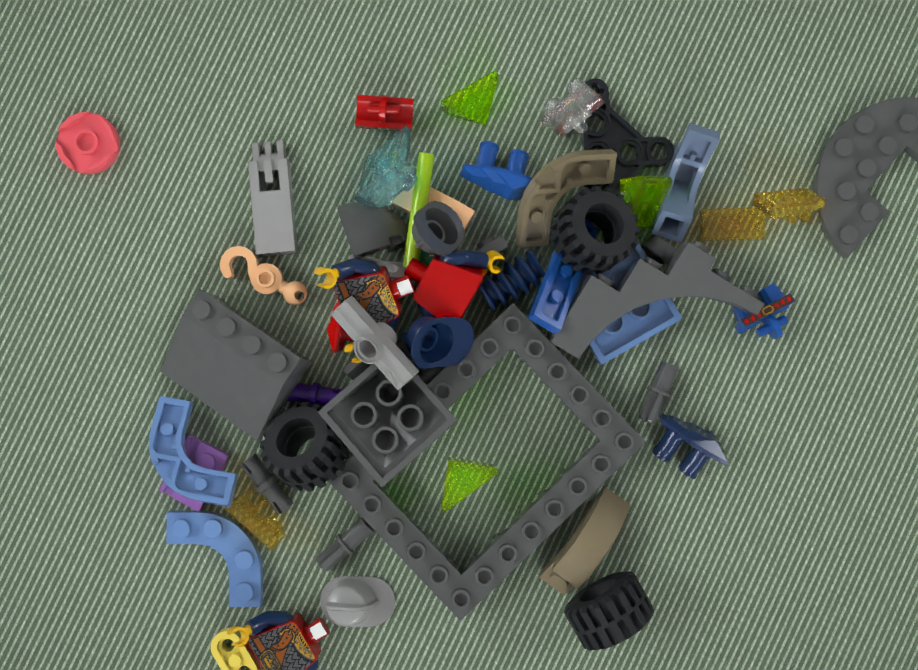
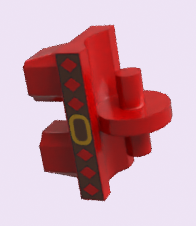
M357 95L355 127L412 132L414 99L388 97L386 95Z

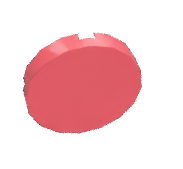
M79 112L69 116L60 125L55 147L59 158L67 167L82 174H98L106 171L115 163L120 152V137L117 129L108 119L95 113Z

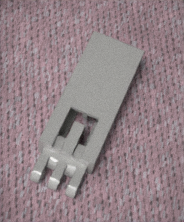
M277 140V153H273L271 141L264 142L265 154H261L259 142L252 143L253 161H248L256 255L260 257L298 253L290 161L286 158L284 140ZM278 170L280 190L267 191L266 184H275L273 171Z

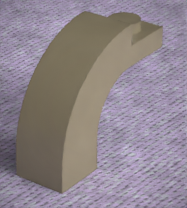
M604 487L588 503L577 529L561 551L542 569L539 578L563 595L567 594L573 587L578 589L593 573L609 551L624 524L630 504Z

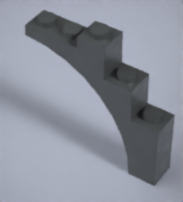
M694 240L692 244L690 242L681 243L664 272L660 271L663 266L651 258L646 257L644 261L642 259H634L616 290L612 288L615 282L598 273L596 278L588 275L570 304L561 331L555 334L552 333L548 340L579 359L592 340L613 321L635 308L658 300L683 296L704 297L727 303L743 312L758 315L765 304L756 299L758 293L744 285L738 288L730 283L731 277L716 268L710 271L716 258L708 254L710 249L707 246Z

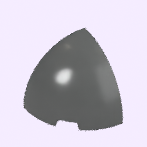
M352 202L337 206L342 226L355 258L362 259L385 249L390 253L406 246L408 225L393 211L368 202Z

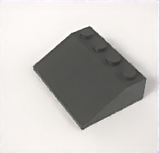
M199 289L181 316L160 372L251 437L260 441L265 428H269L271 425L269 422L273 417L277 416L312 361L217 296Z

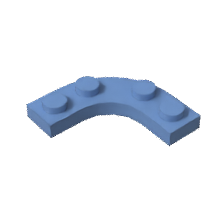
M160 396L149 435V452L152 464L163 479V482L173 491L191 500L231 507L238 475L203 468L194 464L187 455L185 434L194 404L191 401Z
M212 511L167 512L166 544H200L210 546L218 551L226 561L229 572V607H261L263 605V563L261 554L252 536L250 537L237 524V521Z

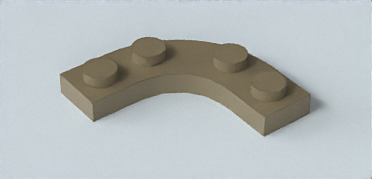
M613 149L575 151L559 156L539 170L526 187L520 201L515 241L518 247L549 246L552 214L559 199L575 187L613 183L617 152Z

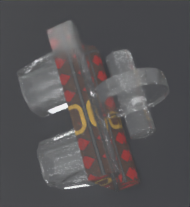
M576 78L568 85L567 90L570 95L565 99L561 100L555 97L544 104L546 114L540 118L541 122L545 127L551 128L559 137H562L565 133L568 134L573 129L583 134L588 130L585 120L592 115V112L604 104L602 97L580 78Z

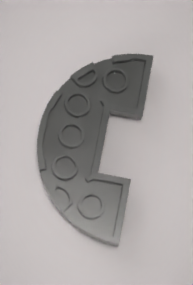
M893 98L866 107L841 124L828 139L817 161L816 180L813 182L814 208L817 207L822 223L820 227L825 237L842 258L849 257L889 213L883 205L867 192L869 187L903 150L918 163V98Z

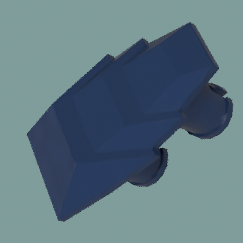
M661 413V424L666 427L667 431L656 447L652 449L656 457L668 463L682 442L689 443L693 449L678 467L681 472L692 479L697 477V474L709 458L723 465L729 464L724 448L713 431L704 430L693 423L684 422L674 416Z

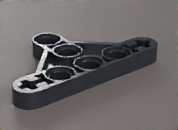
M593 78L586 81L580 90V113L593 104L592 96L586 95L592 87L595 88L597 93L602 94L599 95L598 99L602 98L604 104L581 121L582 150L600 147L601 149H613L617 152L613 183L607 184L608 188L613 189V194L617 195L622 192L642 168L661 167L668 163L674 155V146L666 137H643L610 107L609 89L606 83L601 79ZM599 117L604 123V129L601 132H592L587 125L588 119ZM655 144L663 145L667 151L666 158L662 160L653 158L651 147ZM626 145L633 147L636 151L635 160L630 162L623 160L620 156V149ZM584 185V189L587 187L589 190L591 189V185ZM587 220L592 224V226L597 228L598 231H601L600 227L596 223Z

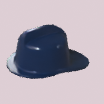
M425 316L413 322L408 332L401 333V338L406 342V347L411 354L413 363L419 368L447 367L459 363L467 356L474 342V331L471 324L464 318H432Z

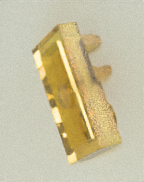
M807 188L754 193L752 205L761 210L763 215L768 218L780 219L784 215L786 221L795 224L796 218L809 222L812 211L823 209L826 199Z
M250 488L242 497L239 495L234 498L231 507H225V509L269 549L273 550L286 535L282 532L283 527L277 520L272 517L266 518L258 512L266 506V499H263L258 505H253L250 502V496L255 492L254 488Z

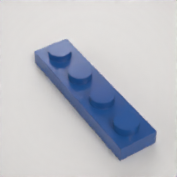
M585 220L587 231L595 239L598 229ZM555 250L528 316V319L554 334L562 329L583 269L578 272L572 270L571 263L565 265L561 261L563 255L561 252L556 254Z

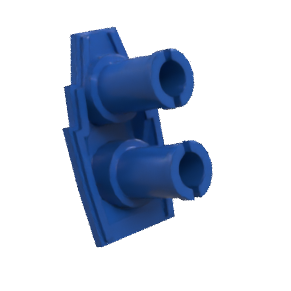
M492 141L481 142L476 164H463L460 176L506 200H521L526 187L532 180V177L524 175L529 154L520 149H513L509 153L507 169L495 168L499 146Z

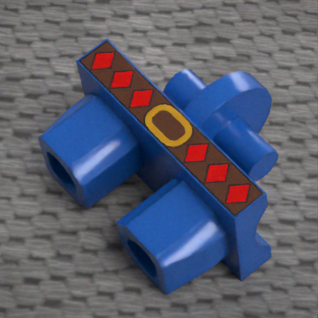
M773 283L758 292L760 300L765 304V307L761 309L758 315L748 314L732 307L738 321L734 326L738 334L763 323V326L756 329L757 335L762 337L769 334L773 339H778L783 335L781 326L787 324L788 319L785 315L778 318L774 316L788 309L789 305L795 302V299L791 293L784 296L781 290Z

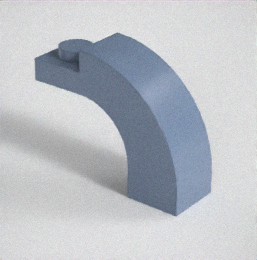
M689 123L681 142L677 143L674 155L667 168L654 212L651 234L679 243L682 242L693 220L697 190L705 168L720 140V132Z

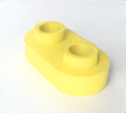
M225 628L219 631L213 638L211 653L221 670H241L242 666H247L250 670H261V665L248 643L242 647L234 646L233 648L225 645L226 639H230L234 643L239 641L241 638L239 630L234 634L228 635L227 631L229 628Z

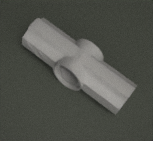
M353 296L347 298L331 313V316L354 340L353 349L356 356L366 364L374 363L397 390L419 372L396 346L397 337L393 328L384 322L376 323Z

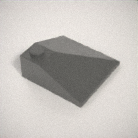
M374 363L318 411L320 416L382 488L457 422V419L418 374L397 390Z

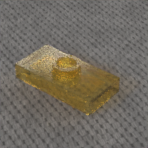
M764 207L701 209L699 211L700 241L765 239Z

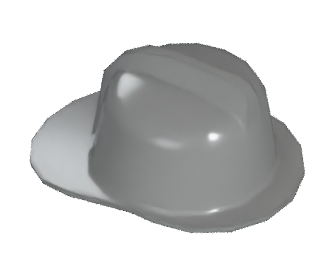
M341 576L334 578L326 584L322 590L320 603L324 615L333 624L343 627H373L387 621L394 611L395 596L390 585L381 578Z

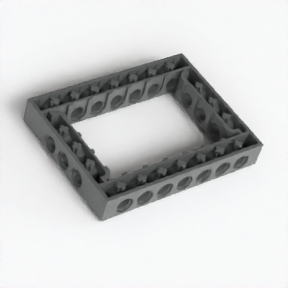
M514 303L474 340L470 352L462 361L445 367L427 386L445 407L449 409L509 350L513 349L518 358L525 362L540 377V381L547 385L562 400L561 403L569 408L583 422L582 425L592 432L598 440L590 448L585 447L582 450L583 454L567 470L563 468L560 471L562 475L545 491H539L537 493L539 497L522 513L519 511L515 515L516 519L500 534L496 533L493 536V541L477 556L474 554L470 558L471 562L459 572L456 569L453 557L449 553L445 555L431 540V534L428 531L424 532L409 517L410 512L406 508L403 510L388 494L389 490L385 486L382 488L377 482L373 481L374 478L354 455L345 463L343 471L339 469L336 471L335 474L338 477L334 481L328 480L460 621L646 443Z

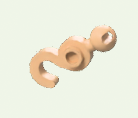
M235 246L226 250L222 255L220 271L225 278H234L232 263L236 258L244 257L247 260L251 284L256 291L265 295H273L280 292L283 294L285 301L294 306L300 305L306 300L307 288L303 283L299 281H291L289 283L284 281L283 273L273 264L264 263L259 265L256 254L250 249ZM303 292L304 298L299 300L298 296Z

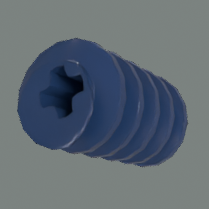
M531 250L525 252L526 261L518 255L514 258L515 267L506 261L503 263L504 273L502 271L497 274L493 273V279L487 274L483 278L479 289L493 312L497 311V300L504 306L508 305L507 295L509 294L515 300H518L519 289H522L527 295L530 294V283L534 284L538 289L540 288V278H544L545 273Z

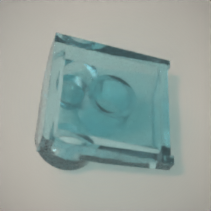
M403 127L401 131L366 157L353 198L362 206L387 207L402 191H409L417 181V168L410 163L411 129L409 127Z

